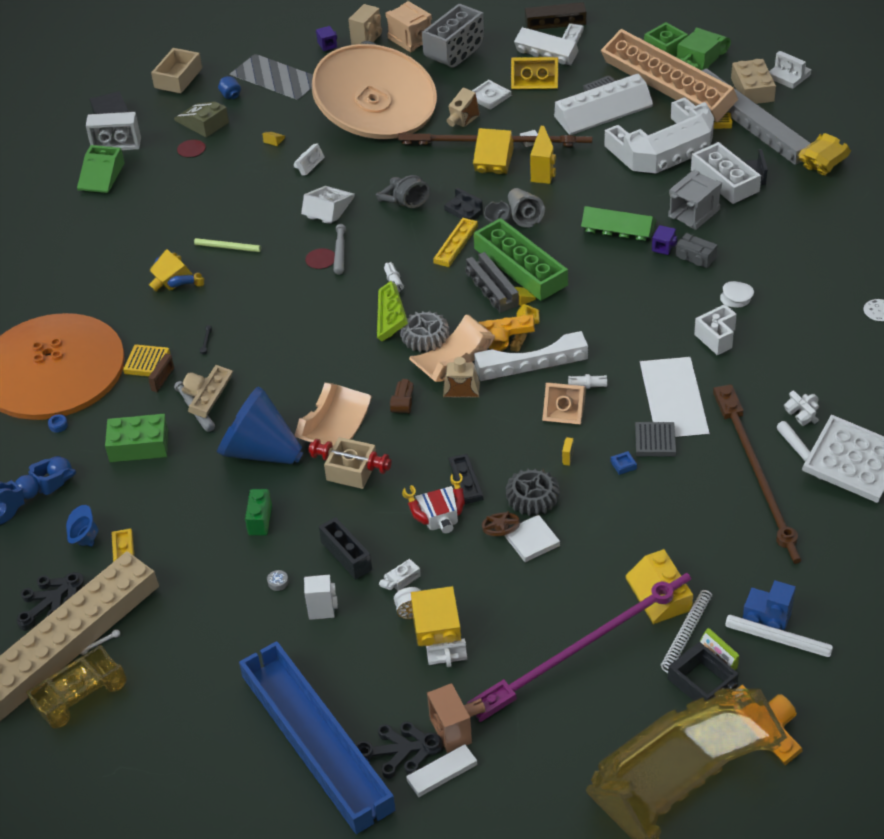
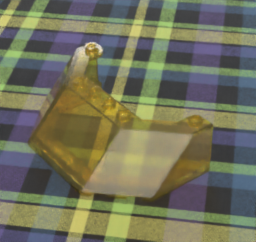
M721 689L715 692L716 697L704 701L703 698L687 704L688 709L679 713L676 710L667 712L600 761L598 764L600 771L594 772L591 778L593 785L587 786L586 792L632 839H659L661 829L659 826H656L659 814L668 812L673 803L685 799L688 796V792L693 788L702 786L706 782L705 779L719 773L722 770V766L728 761L755 750L768 749V751H774L787 738L761 689Z

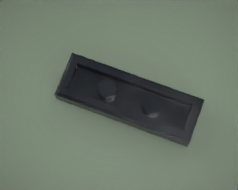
M468 454L450 457L449 464L455 480L459 481V473L462 474L460 487L463 488L465 504L484 500Z

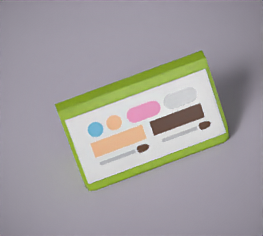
M706 629L700 642L734 670L738 669L739 654L711 629Z

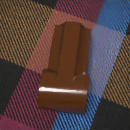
M402 379L397 383L395 395L391 396V412L410 414L414 383L410 382L409 379Z

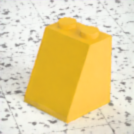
M479 128L473 160L475 171L480 173L493 172L495 174L508 172L514 150L511 131Z
M453 586L410 592L418 646H430L446 642L452 643L461 640L460 623Z

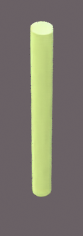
M198 238L194 240V245L252 252L261 251L260 245Z

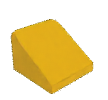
M264 132L262 134L264 143L278 146L285 138V135L274 132Z
M514 287L519 293L520 306L536 300V297L527 289Z
M523 304L517 311V317L534 315L535 324L540 322L539 310Z

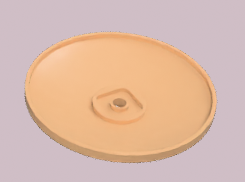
M356 44L341 47L321 59L313 73L312 94L318 108L334 124L359 136L374 139L398 138V133L412 134L421 129L434 113L437 93L435 84L428 72L413 58L389 47L373 44Z

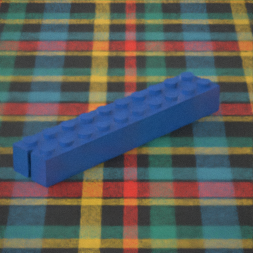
M277 641L260 650L264 667L261 668L257 653L239 661L242 677L355 834L373 825V819L376 818L379 821L396 811L393 794Z

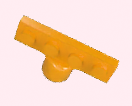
M534 315L478 322L495 335L489 349L500 352L508 347L510 335L535 332Z
M741 685L725 698L727 703L785 766L803 752L802 747L784 729V726L797 714L794 706L785 696L778 694L767 704H761Z

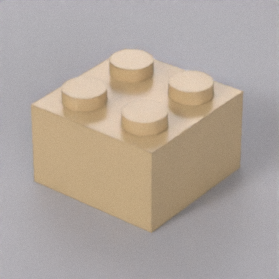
M363 4L348 19L351 45L360 44L363 41L374 42L382 34L381 15L377 7Z

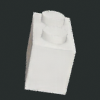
M330 575L304 577V593L309 620L334 618V609H338L335 583H331Z

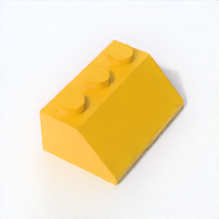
M558 57L511 58V89H558Z
M665 549L644 556L626 575V580L641 602L652 595L651 590L654 584L662 581L671 583L681 575ZM687 584L673 591L674 597L671 602L667 604L654 603L644 609L653 624L687 613L692 609L693 594Z

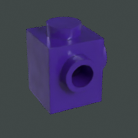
M330 26L316 29L317 42L323 51L337 48L336 31H333Z
M659 225L652 238V251L669 255L672 247H675L677 244L676 229Z

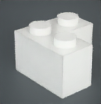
M726 304L696 318L694 335L716 355H719L732 348L737 314Z

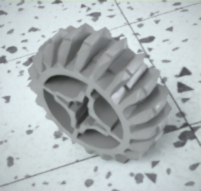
M424 311L422 313L415 312V315H409V318H407L408 324L401 328L400 331L403 344H406L407 348H412L413 351L419 350V352L422 350L426 352L428 350L435 351L436 347L441 348L442 343L447 341L446 339L449 337L450 332L448 322L443 318V315H438L437 312L431 313V311L427 313Z

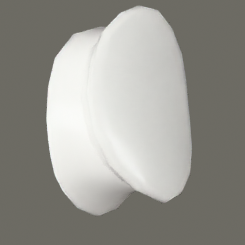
M731 281L723 286L720 300L729 307H744L750 303L754 290L746 283Z

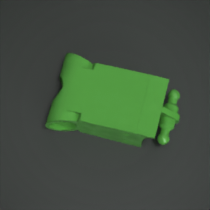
M696 27L694 32L678 44L676 58L702 71L708 68L719 57V54L722 55L727 52L731 40L728 37Z

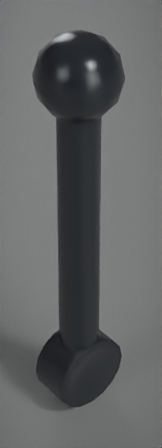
M210 325L205 327L206 334L203 347L200 348V354L202 355L207 353V341L209 333L212 331Z

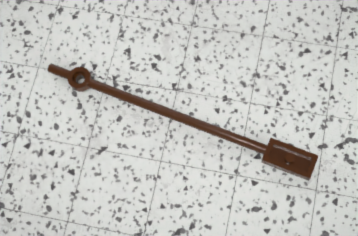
M398 133V140L405 145H411L412 142H418L419 145H428V142L432 141L477 142L478 135ZM512 136L513 142H535L537 136ZM549 136L551 143H563V146L566 147L573 146V143L593 142L592 136Z
M732 384L713 387V394L724 419H732L779 528L776 541L778 545L788 549L793 563L798 564L801 562L795 546L798 533L785 524L739 418L743 416V408Z

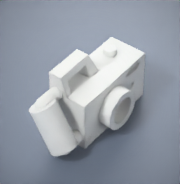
M408 559L385 574L384 579L380 580L379 585L388 590H392L394 587L399 591L421 576L420 568Z

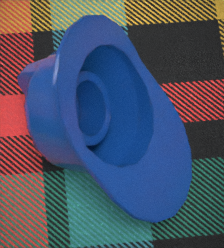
M81 505L74 509L68 517L66 524L68 542L70 544L77 543L80 546L88 545L92 547L99 530L93 520L91 508L87 505Z

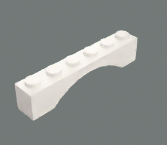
M582 331L565 334L552 345L533 352L506 353L491 349L474 353L475 368L480 381L586 360L588 359V345Z

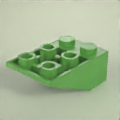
M90 145L84 157L77 190L108 193L125 164L121 148Z

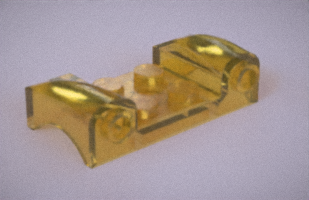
M99 645L28 690L26 694L33 707L52 728L56 729L65 726L71 717L68 710L69 707L103 685L110 692L120 690L125 685L127 678L122 666L116 664L103 646Z

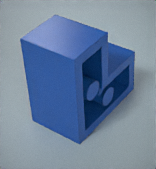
M774 580L770 593L751 588L744 605L743 619L785 631L792 613L796 586Z

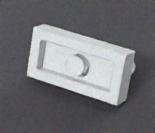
M313 144L294 162V167L299 169L301 175H307L325 158L319 144Z

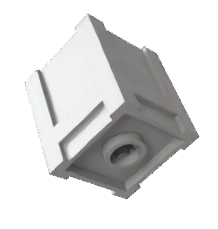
M694 169L669 190L670 210L668 211V217L677 219L696 230L720 210L719 198L722 182L706 177Z

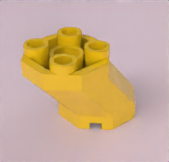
M824 133L823 135L819 134L814 142L803 148L798 155V159L804 162L803 166L808 170L815 169L821 175L826 176L835 165L849 156L851 150L847 144L841 145L837 137Z

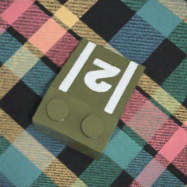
M217 102L197 103L174 118L176 122L206 138L229 123L227 108Z

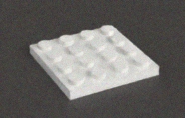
M831 415L805 461L802 471L878 503L884 492V436Z

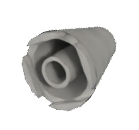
M514 188L509 192L508 201L512 218L519 226L532 227L533 224L539 223L542 220L545 206L539 197L519 188Z

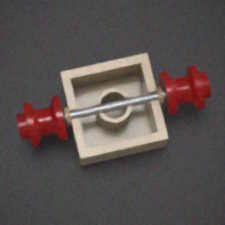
M338 437L334 447L330 441H327L326 444H321L320 439H315L309 445V453H311L312 458H317L318 455H321L323 460L326 461L324 467L327 481L363 489L374 468H378L382 474H385L391 468L392 460L389 459V455L377 456L376 448L373 444Z

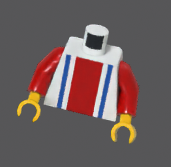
M459 473V481H454L453 474H451L450 481L455 489L450 486L417 495L415 499V487L410 486L412 494H407L404 488L402 495L409 500L408 505L413 518L427 525L430 530L441 528L443 533H450L453 530V525L458 522L457 516L461 515L465 504L463 488L460 487L462 474Z

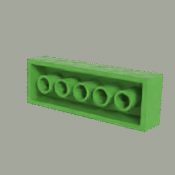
M500 218L474 232V249L479 253L485 252L498 268L540 301L568 286V269Z

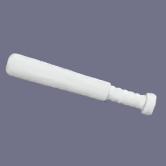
M781 421L778 423L777 430L802 459L806 461L810 454L809 449L787 422Z

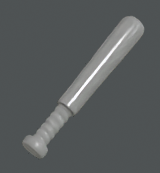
M343 224L336 226L337 239L333 270L337 275H341L344 272V233L346 227Z
M178 381L175 383L174 389L180 392L189 407L194 397L184 394L182 392L183 382ZM195 415L205 431L211 432L214 430L215 424L208 415L206 418Z

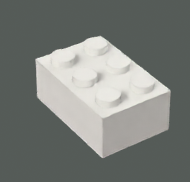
M136 112L88 115L86 130L90 145L119 147L121 150L140 148L141 135Z

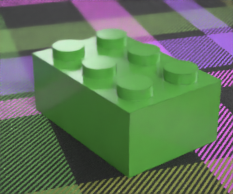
M165 414L107 419L105 448L109 462L167 457L168 426Z

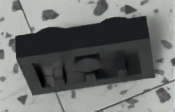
M456 188L455 197L444 205V210L460 219L475 220L483 214V203L481 199Z

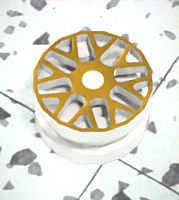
M407 587L395 594L394 602L399 617L413 619L410 592L421 591L420 589Z

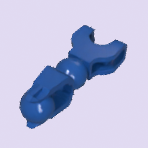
M60 456L44 459L29 466V475L20 476L15 482L12 480L7 483L0 481V525L15 515L17 509L25 504L24 499H31L38 492L45 495L51 494L64 485L66 480L76 474V470L72 469L69 460Z

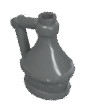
M410 175L402 179L392 177L389 182L390 185L381 192L376 193L379 202L387 201L406 206L407 208H416L427 201L430 195V187L421 177Z

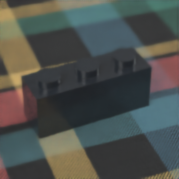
M336 517L319 526L321 543L355 580L372 570L370 553Z

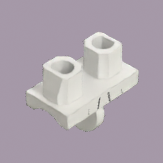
M794 390L789 393L790 399L784 404L785 410L790 415L800 410L801 412L795 417L802 426L810 421L816 424L819 421L815 416V410L819 408L817 404L818 397L815 394L809 396L804 394L801 398Z
M465 638L452 643L446 642L426 646L429 665L446 663L447 667H451V662L467 660Z

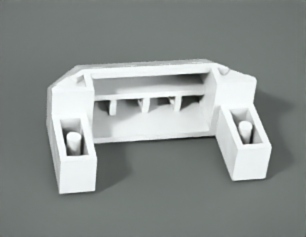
M684 97L672 102L671 119L677 124L647 135L641 129L628 133L621 126L616 125L605 130L604 146L632 171L658 173L691 159L693 153L711 146L714 117L707 103L704 102L695 106Z

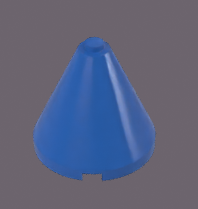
M256 387L247 398L217 449V453L223 457L293 464L294 461L298 463L303 455V452H301L302 446L265 390L260 387Z

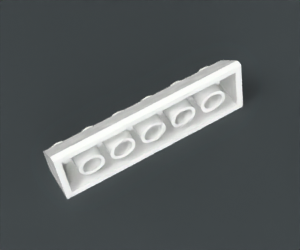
M635 74L556 101L554 117L569 135H573L653 107V103L646 82L639 74Z

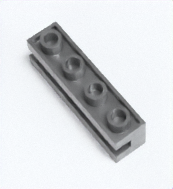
M485 252L478 254V262L473 257L466 259L465 272L467 276L473 279L475 286L482 290L483 295L490 300L493 307H496L501 313L519 306L518 291Z

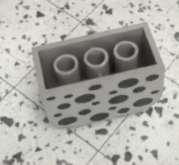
M457 4L422 31L423 53L425 57L450 67H456L475 52L482 43L484 36L483 12Z

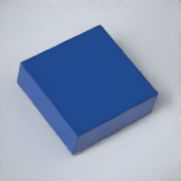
M629 451L611 457V463L619 475L637 469V463Z

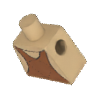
M463 87L449 104L450 117L447 119V123L453 127L457 124L465 127L480 115L475 92Z
M457 357L454 362H449L446 369L443 397H479L480 381L474 363H466L463 357Z

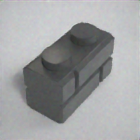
M686 233L676 245V257L692 262L697 266L708 268L717 257L718 245Z

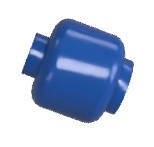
M226 76L220 80L218 88L224 98L235 99L239 96L241 87L234 77Z

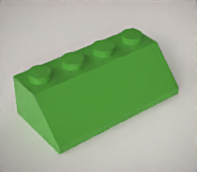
M585 206L581 227L586 229L585 232L596 233L597 230L602 231L603 235L612 236L613 233H616L622 238L636 236V240L646 241V238H652L657 220L653 216Z

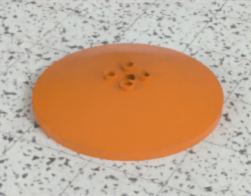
M69 313L37 317L9 329L0 336V412L21 419L45 420L59 414L67 416L94 404L114 387L122 374L125 354L119 336L109 325L96 318Z

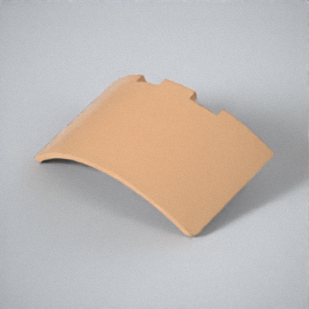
M465 315L456 330L446 339L447 341L442 343L441 348L436 347L435 351L431 350L421 355L410 356L409 360L435 382L445 381L447 364L449 362H454L457 357H463L466 363H473L475 360L474 353L487 351L495 335L470 315Z
M324 383L323 390L316 403L318 408L315 412L310 411L305 417L299 418L295 437L309 442L320 439L321 444H326L327 441H330L333 447L338 437L351 440L364 420L372 396L337 384Z

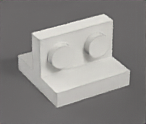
M779 51L776 53L775 67L769 72L774 81L794 89L811 75L812 69L806 67L805 61Z

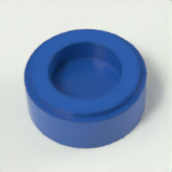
M59 414L52 416L48 420V426L52 432L58 433L68 427V422L64 415Z

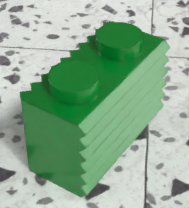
M251 489L249 491L245 515L249 535H267L272 508L270 490Z

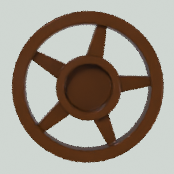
M509 511L487 516L482 522L483 532L490 536H504L516 531L520 526L519 517L509 513Z

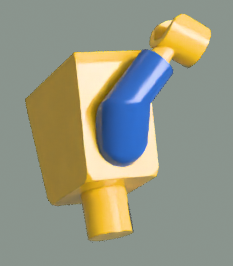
M168 249L160 257L156 258L154 265L150 269V272L156 278L149 285L156 292L163 285L168 290H173L183 284H193V282L196 286L204 285L202 275L195 273L193 277L191 271L182 263L181 256L171 253Z

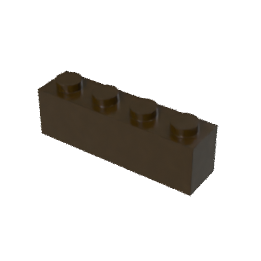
M584 2L525 8V22L527 29L530 30L567 27L569 24L586 25L587 12Z

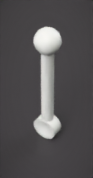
M114 630L112 634L90 644L80 654H86L89 649L113 637L118 638L120 631Z

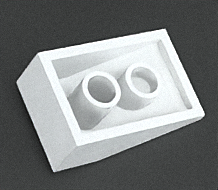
M323 186L304 194L301 214L307 215V218L310 219L318 218L324 223H332L340 218L355 194Z

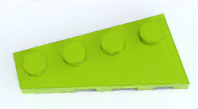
M393 281L388 282L378 290L377 338L380 341L391 337L395 332L408 324L397 286Z

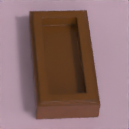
M165 353L148 377L151 391L158 392L173 371L174 364L171 354Z

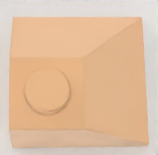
M546 382L542 421L581 424L586 386Z

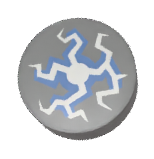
M275 570L267 577L268 586L274 591L285 589L289 583L287 574L282 570Z

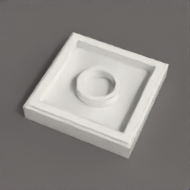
M490 80L472 90L476 93L478 104L490 110L512 96L510 90Z
M539 515L520 523L516 531L504 535L524 562L560 546V540Z

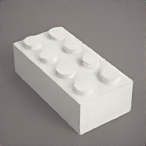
M719 142L692 154L691 170L695 169L706 177L722 182L720 194L732 204L760 191L761 175Z

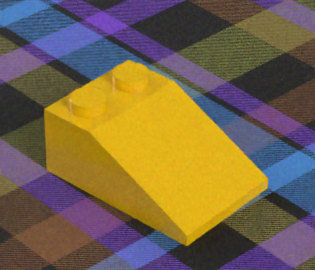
M540 126L530 154L531 182L550 184L552 177L555 178L556 168L553 166L556 161V154H553V145L545 127Z

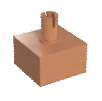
M452 683L428 692L429 717L437 734L442 738L446 752H451L464 744H471L470 717L486 711L481 698L463 705Z

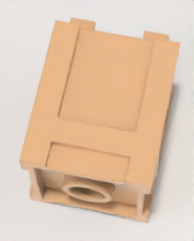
M409 1L392 11L386 12L388 39L410 53L415 51L416 48L423 45L422 31L431 25L432 15Z

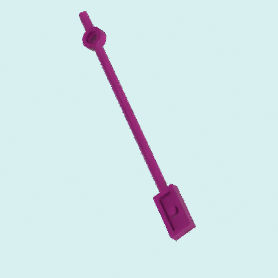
M685 573L671 583L662 581L654 584L651 590L652 595L509 685L503 679L471 699L467 704L481 698L486 710L484 713L475 715L479 722H482L517 699L516 690L652 604H667L671 602L674 597L673 591L691 580L690 575Z

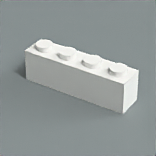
M523 27L514 41L516 49L520 53L531 54L534 57H558V62L563 65L571 66L578 53V47L574 41Z

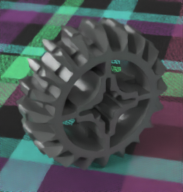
M527 468L525 472L520 470L519 474L514 473L512 478H509L506 485V499L509 506L513 507L514 511L520 510L521 515L527 513L529 516L531 513L538 515L539 512L545 514L547 510H552L560 496L556 478L552 477L550 472L545 473L544 469L538 471L536 468L534 470Z

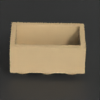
M172 48L151 72L154 88L182 93L202 69L200 53Z
M763 59L732 63L731 79L737 91L755 104L774 102L776 85Z

